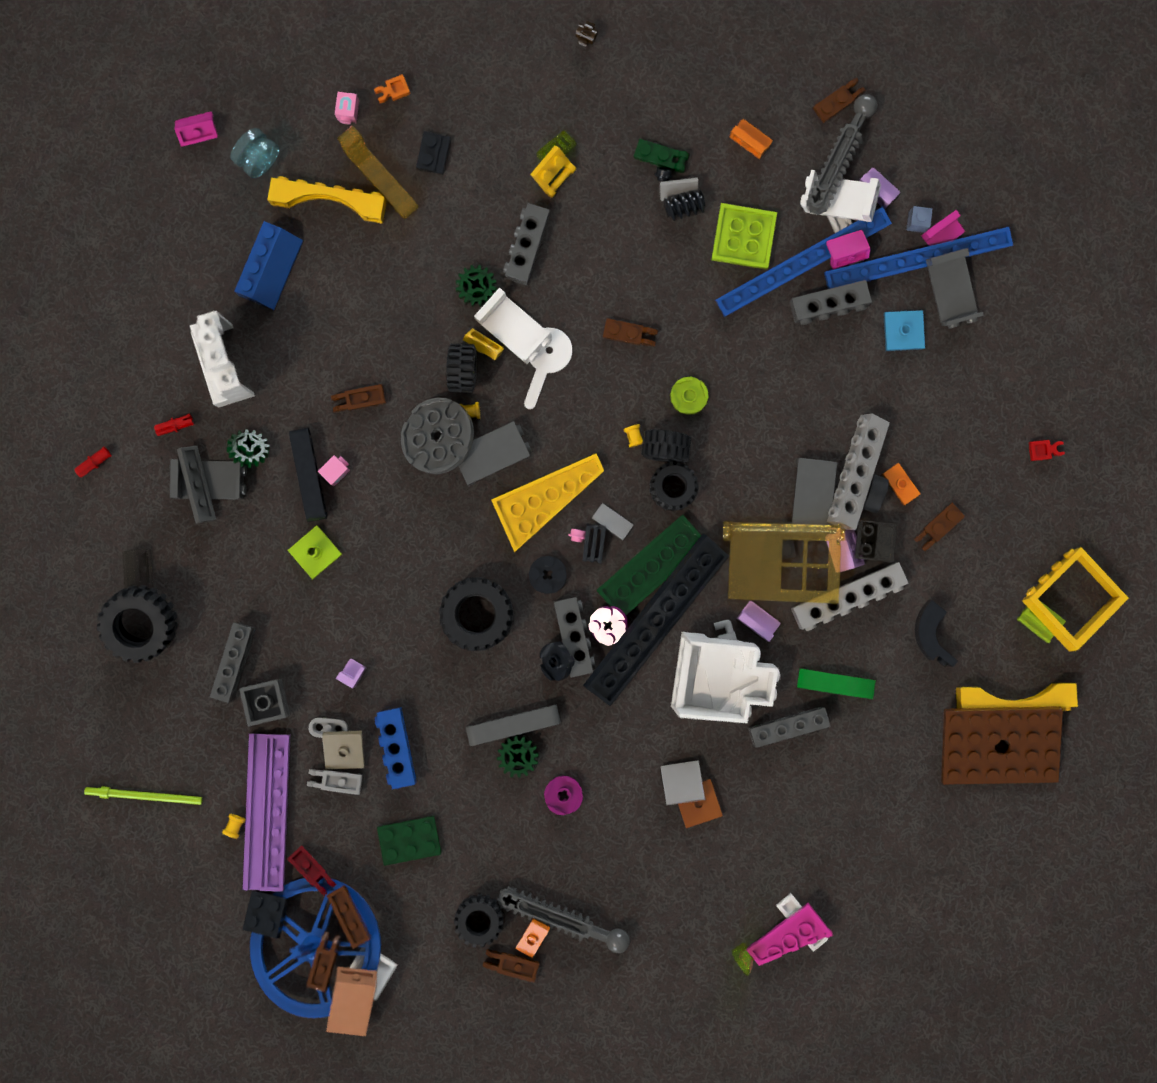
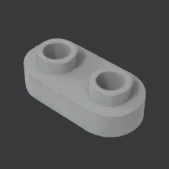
M318 717L310 722L309 732L314 737L322 738L323 732H337L335 730L337 725L342 727V731H348V725L341 719ZM318 723L322 724L323 729L321 731L317 730L316 725Z

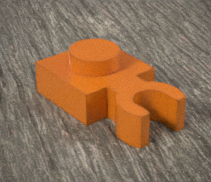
M403 74L385 81L387 87L379 86L374 89L376 94H384L378 98L379 103L386 102L390 96L395 101L410 95Z

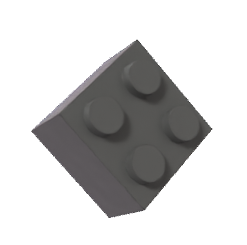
M282 678L239 688L248 727L290 716Z

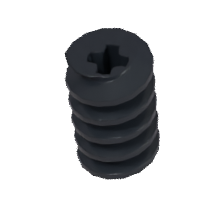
M700 189L699 193L693 190L692 196L689 192H686L685 199L682 194H679L677 199L671 196L670 202L667 198H664L667 217H671L675 221L676 215L683 219V213L690 217V211H693L695 215H697L698 209L705 213V201L702 190Z

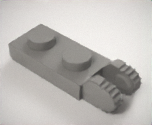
M309 769L308 774L323 776L322 783L307 781V786L356 795L361 793L362 774Z

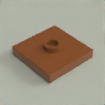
M711 779L702 781L705 800L678 804L686 828L723 816Z

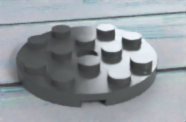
M432 398L417 405L411 411V416L407 422H404L402 428L401 447L404 456L411 465L428 474H443L453 470L464 461L472 447L474 427L470 415L461 405L447 398ZM440 431L442 435L435 441L434 434Z

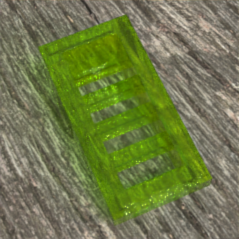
M563 130L536 153V156L542 161L546 156L545 153H549L552 147L557 146V142L564 148L562 152L566 155L577 143ZM562 137L569 143L568 146L561 141Z
M741 943L732 950V955L745 975L748 976L751 973L754 959L748 953L747 946Z

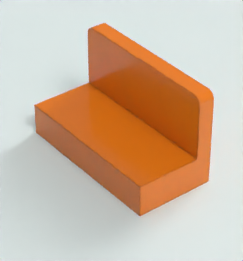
M744 119L741 120L738 126L733 128L729 136L759 159L772 143V139Z

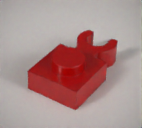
M1050 440L1028 442L1030 461L1052 459L1051 454L1054 456L1065 454V452L1057 451V446L1064 444L1062 441L1055 442L1050 445Z

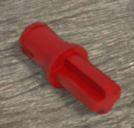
M191 414L176 419L172 417L170 421L155 425L154 430L157 436H161L193 426L194 422H192Z
M103 446L102 449L92 456H87L88 459L77 466L74 471L79 477H84L94 468L98 469V465L112 455Z

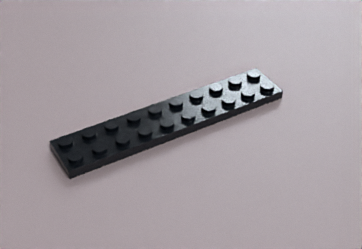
M702 534L583 686L611 706L729 555L707 535Z

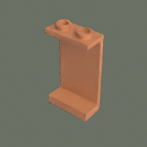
M346 967L337 968L326 1032L366 1036L376 988L377 971Z

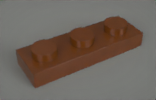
M346 885L326 895L353 949L372 939Z

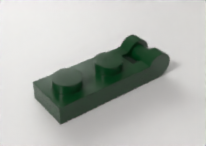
M639 138L634 158L684 173L686 168L685 162L688 161L690 154ZM673 157L678 158L677 163L672 162Z

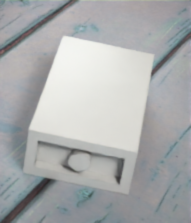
M811 170L810 176H807L805 182L806 192L801 197V206L806 213H810L806 200H808V195L812 194L811 189L815 187L814 182L818 181L815 170ZM871 178L870 183L845 179L839 181L840 187H836L837 193L833 194L834 199L830 200L831 205L828 207L827 212L820 215L872 222L881 188L879 179Z
M500 288L474 316L478 323L526 364L530 361H535L539 356L538 352L542 347L546 348L552 341L551 331H546L512 302Z

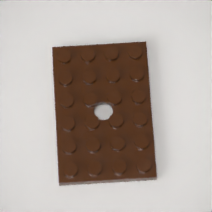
M1061 707L944 709L942 784L1059 782L1063 709ZM1000 740H1007L1009 742V748L1004 753H998L995 750V745Z

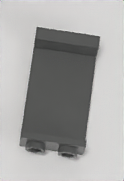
M968 248L926 259L942 326H948V329L960 326L959 322L966 321V323L978 321L977 317L984 316L983 312H978L965 259L966 256H970Z
M513 421L473 440L470 452L464 461L458 465L468 487L476 484V481L525 458H531L529 453L532 450L528 441L523 442L521 436L524 433L520 424L515 425Z
M798 458L796 459L795 466L797 467L792 523L789 524V528H794V532L805 533L807 529L813 530V534L824 535V532L830 531L831 526L827 519L829 516L828 512L833 503L837 462Z
M171 459L170 498L189 499L180 460ZM201 461L211 499L243 500V495L247 493V486L244 484V476L247 475V465L241 467L240 462L233 463L234 461Z

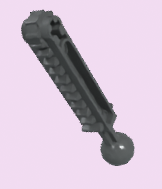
M870 94L858 96L854 102L853 109L856 114L851 124H846L845 128L839 129L841 136H837V142L833 144L834 149H831V155L827 156L828 162H824L825 168H821L822 174L818 175V181L814 182L815 187L811 189L812 194H809L808 200H806L810 213L820 215L827 212L828 207L831 205L830 200L834 199L833 194L837 193L836 187H840L839 181H843V174H846V168L850 167L849 161L853 160L852 155L856 154L855 149H858L860 147L859 144L863 143L860 129L865 119L872 117L877 111L878 104L874 96Z
M508 886L501 889L499 897H497L501 909L503 908L507 912L513 909L514 914L516 915L517 912H520L521 917H524L526 914L528 915V920L535 918L538 921H543L545 925L549 923L551 929L556 926L557 931L564 929L565 934L572 932L573 938L577 934L579 935V941L584 937L588 939L590 936L606 942L608 949L618 954L623 953L630 946V937L623 929L617 928L607 931L594 926L593 922L589 920V915L582 918V913L578 916L575 915L574 910L569 913L567 907L561 910L559 904L557 907H553V902H550L548 905L546 904V899H543L542 902L539 901L538 896L533 899L531 893L525 896L523 890L518 893L517 888ZM511 895L512 900L509 903L506 902L505 897Z

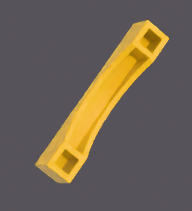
M282 176L271 178L267 200L273 206L291 208L308 200L327 199L350 207L364 221L383 224L387 201L381 193L371 192V194H368L360 189H352L350 191L345 190L341 186L326 187L325 184L318 182L315 185L307 184V181L297 179L296 182L289 181L288 178Z
M1051 683L1038 694L1020 700L999 699L988 694L980 687H956L957 708L1061 707L1063 711H1071V707H1078L1076 683Z

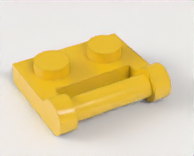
M554 146L530 175L542 190L553 198L556 194L555 191L570 173L573 174L576 171V167L568 160L559 147ZM564 166L565 169L560 173V175L555 179V181L549 186L548 184L550 183V181L556 176V174H557V173L561 170V168Z

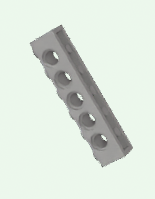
M874 414L860 415L855 434L851 440L849 453L845 459L844 469L840 474L839 485L834 493L832 507L828 512V523L843 530H856L890 422Z
M897 562L792 607L791 610L799 628L809 631L816 628V624L821 621L825 624L834 620L833 616L841 614V616L852 612L851 608L856 606L858 608L869 605V600L874 598L876 601L887 597L886 593L892 590L893 593H897L904 589V585L909 583L900 563ZM883 577L889 580V585L886 588L881 585ZM865 585H869L872 589L871 594L868 596L863 592ZM849 592L854 595L852 603L846 601V595ZM830 600H834L837 604L834 611L828 608ZM814 607L819 610L817 618H813L810 614L811 609Z

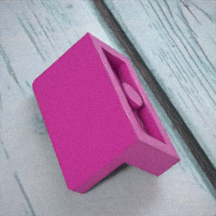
M212 112L175 121L174 129L181 147L218 137Z
M955 210L922 234V238L928 246L953 241L965 232L957 221V218L961 215Z
M862 230L826 242L831 255L830 264L833 270L869 258L870 246Z

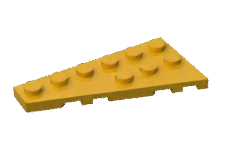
M597 454L492 499L514 552L604 472Z

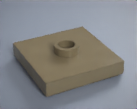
M362 731L323 732L325 769L365 767Z

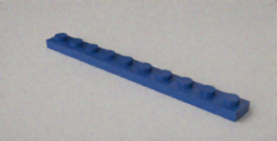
M882 207L874 212L872 222L856 221L715 301L725 317L830 259L831 255L826 245L828 240L862 230L865 237L868 238L892 223Z
M1006 227L826 271L824 275L827 288L831 289L866 280L868 282L927 267L926 259L968 248L970 256L1011 247L1013 246L1010 228Z

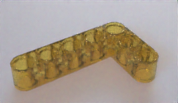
M350 126L337 138L347 157L404 220L419 208L413 198L370 152L363 137L355 127Z

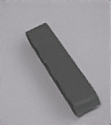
M557 704L549 707L534 709L530 712L526 711L514 714L513 716L494 719V721L490 720L474 726L470 725L465 727L469 745L474 746L560 724L561 719Z

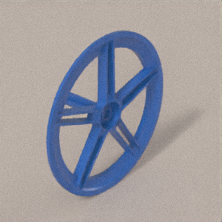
M323 877L318 884L326 890V895L346 885L372 937L371 940L359 946L364 947L365 952L337 951V955H363L365 957L361 969L377 971L381 954V938L378 923L370 906L358 892L347 884L332 879L336 883L332 887ZM305 878L284 885V891H276L273 895L289 899L303 892L318 890ZM326 895L311 933L305 931L285 915L284 920L300 932V934L297 936L284 923L282 930L299 945L291 948L290 953L293 954L271 971L267 972L263 958L264 935L252 932L250 939L252 968L264 993L283 1010L306 1018L329 1016L333 998L330 983L326 991L328 1002H326L324 992L317 990L321 1003L311 1004L290 998L274 982L305 961L310 962L312 968L317 947L320 945L324 932L327 931L333 913V908L330 904L322 929L319 928L328 903ZM328 941L327 949L331 950L333 941ZM340 942V946L352 947L350 942ZM291 959H298V962L273 979L270 978V975Z

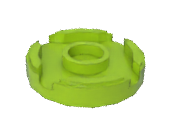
M683 377L672 387L670 393L671 403L680 413L686 415L696 414L707 403L708 389L701 380L695 377Z

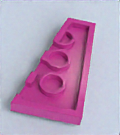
M806 903L747 947V951L760 966L782 957V955L788 952L799 950V948L805 945L814 944L822 938L831 937L833 933L811 905Z

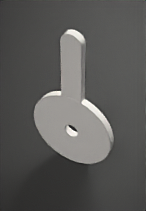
M544 328L546 331H551L552 341L547 347H552L553 352L548 354L546 353V348L542 347L538 352L539 356L536 360L530 361L532 366L536 368V372L524 402L527 409L535 407L547 373H555L562 370L571 359V342L568 336L559 329Z

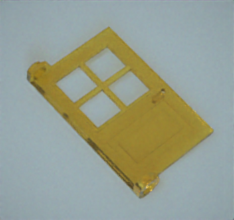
M724 521L723 539L724 541H730L728 599L839 604L841 541H845V529H841V525ZM783 540H804L803 563H782ZM808 541H829L828 564L807 563ZM782 567H803L802 590H781ZM807 567L828 568L827 591H806Z

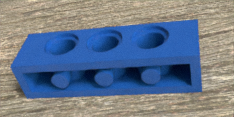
M402 707L377 712L375 724L377 728H380L381 732L378 738L380 747H384L385 754L382 755L384 766L388 767L389 773L386 774L388 785H391L392 789L415 785L417 781ZM388 724H393L396 727L395 734L387 732L386 727ZM392 743L399 745V753L391 751L390 746ZM396 762L403 764V772H397L394 769Z

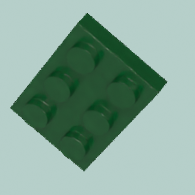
M435 816L377 827L384 866L442 854Z

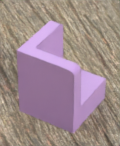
M349 659L345 668L338 674L336 679L353 689L358 684L367 667L353 659Z

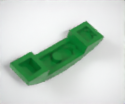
M799 668L797 688L873 699L876 680Z

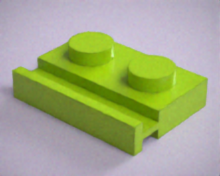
M1042 603L1050 611V613L1062 625H1064L1066 621L1063 618H1061L1058 614H1056L1053 610H1051L1049 607H1047L1044 603ZM1027 606L1017 618L1019 622L1042 640L1050 643L1054 635Z

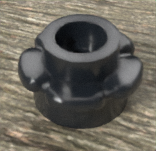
M657 167V171L654 173L657 176V180L663 182L673 177L671 175L672 169L666 167Z

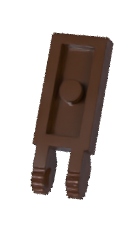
M854 78L846 85H843L813 107V110L823 123L848 107L858 96H861L866 91L864 87L859 88L853 95L848 91L859 82L858 78Z
M606 318L603 338L655 347V341L641 339L642 333L657 335L658 330Z
M382 384L331 395V401H339L346 398L347 403L333 407V412L351 411L386 404Z
M950 503L923 528L924 530L914 540L916 542L921 541L928 533L932 539L923 545L922 549L926 551L945 536L965 516L953 503Z
M324 932L320 945L317 947L306 985L322 992H326L338 954L337 950L341 942V936L336 935L333 939L331 950L327 949L326 946L330 938L329 932Z
M487 949L486 955L500 959V962L497 965L490 961H484L483 967L503 975L535 982L540 962Z

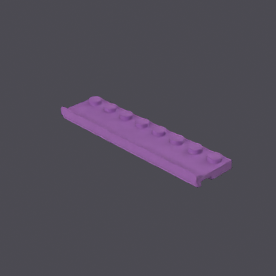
M249 734L243 890L284 891L290 756L289 734Z

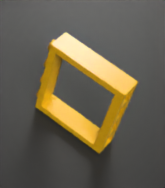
M1082 547L1077 549L1071 548L1063 555L1065 558L1061 562H1056L1051 567L1052 571L1049 574H1044L1038 580L1039 584L1036 587H1031L1026 593L1027 596L1022 600L1069 652L1079 650L1129 599ZM1078 560L1112 598L1072 636L1038 598Z

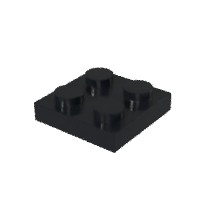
M252 891L242 930L280 938L289 899Z

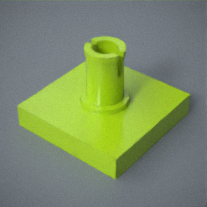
M315 526L288 549L289 553L312 579L316 578L342 555L319 526Z

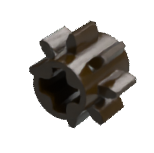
M589 21L586 24L580 23L575 37L579 38L578 44L585 47L589 43L594 44L598 31L595 30V24Z

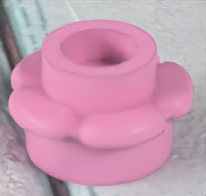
M571 529V533L568 536H571L572 541L582 543L583 539H585L586 531Z

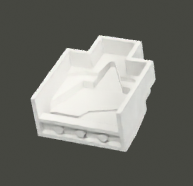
M217 311L197 316V323L190 325V330L213 405L219 408L254 397V392L239 383L234 364L228 360L220 336L224 334L223 331L232 329L233 325Z
M682 632L671 707L679 718L747 723L748 717L752 713L750 705L773 706V701L777 698L776 682L780 679V671L774 664L757 662L760 660V649L754 643L708 638L705 634Z

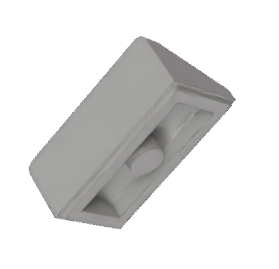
M698 178L661 182L659 186L661 201H664V198L670 200L671 196L677 199L679 194H682L685 198L686 192H689L692 196L693 190L698 192Z
M603 503L592 517V520L606 526L608 531L622 541L633 527L632 523Z

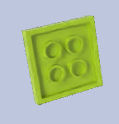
M721 203L711 260L767 270L777 212Z

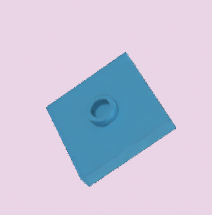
M923 310L884 313L886 351L925 349Z

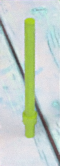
M104 786L101 788L86 787L84 791L85 795H94L106 799L117 797L202 805V797L116 790Z

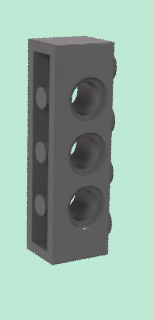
M527 203L526 209H522L520 215L522 223L521 226L516 228L514 237L517 239L515 244H511L509 250L511 258L509 262L505 263L503 273H506L505 277L507 280L528 286L549 219V209ZM529 223L537 225L533 230H529L526 226ZM527 240L531 245L528 248H524L521 246V243ZM522 258L526 262L524 265L518 266L515 264V261Z
M864 280L792 298L790 306L795 324L801 323V325L812 323V319L819 318V321L829 319L830 315L833 314L843 316L848 314L849 310L856 309V312L865 310L872 301L867 281ZM845 296H851L853 303L846 302ZM832 300L835 303V307H828L826 301ZM808 305L816 306L817 312H810Z
M577 597L554 602L563 645L568 649L573 658L577 650H582L585 653V658L582 661H577L574 658L575 664L572 667L570 677L593 673L592 668H596L594 656H589L588 650L592 649L590 638H585L584 631L588 629L586 620H581L580 612L583 611L581 600L577 601ZM569 612H573L577 616V620L573 624L568 623L565 619ZM573 631H578L581 634L580 641L572 642L570 634Z
M238 622L232 624L210 698L227 703L234 701L256 631L255 627Z
M818 707L748 727L752 744L757 748L828 728L830 723L826 709Z

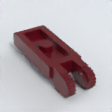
M302 845L287 858L299 873L313 887L315 886L323 896L327 894L326 890L318 884L323 877L330 886L334 887L336 885L327 875L325 869Z

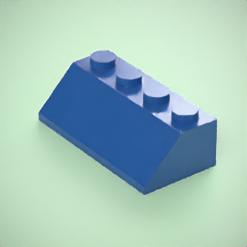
M264 221L234 292L240 297L274 310L303 240L280 227Z

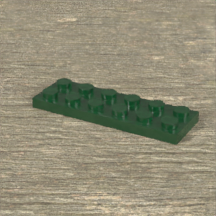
M682 514L596 591L610 607L615 606L627 615L666 581L700 538V533Z

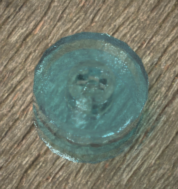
M253 128L237 141L232 149L230 159L238 167H243L244 172L251 178H258L275 162L280 148L271 139H267V136L259 128Z

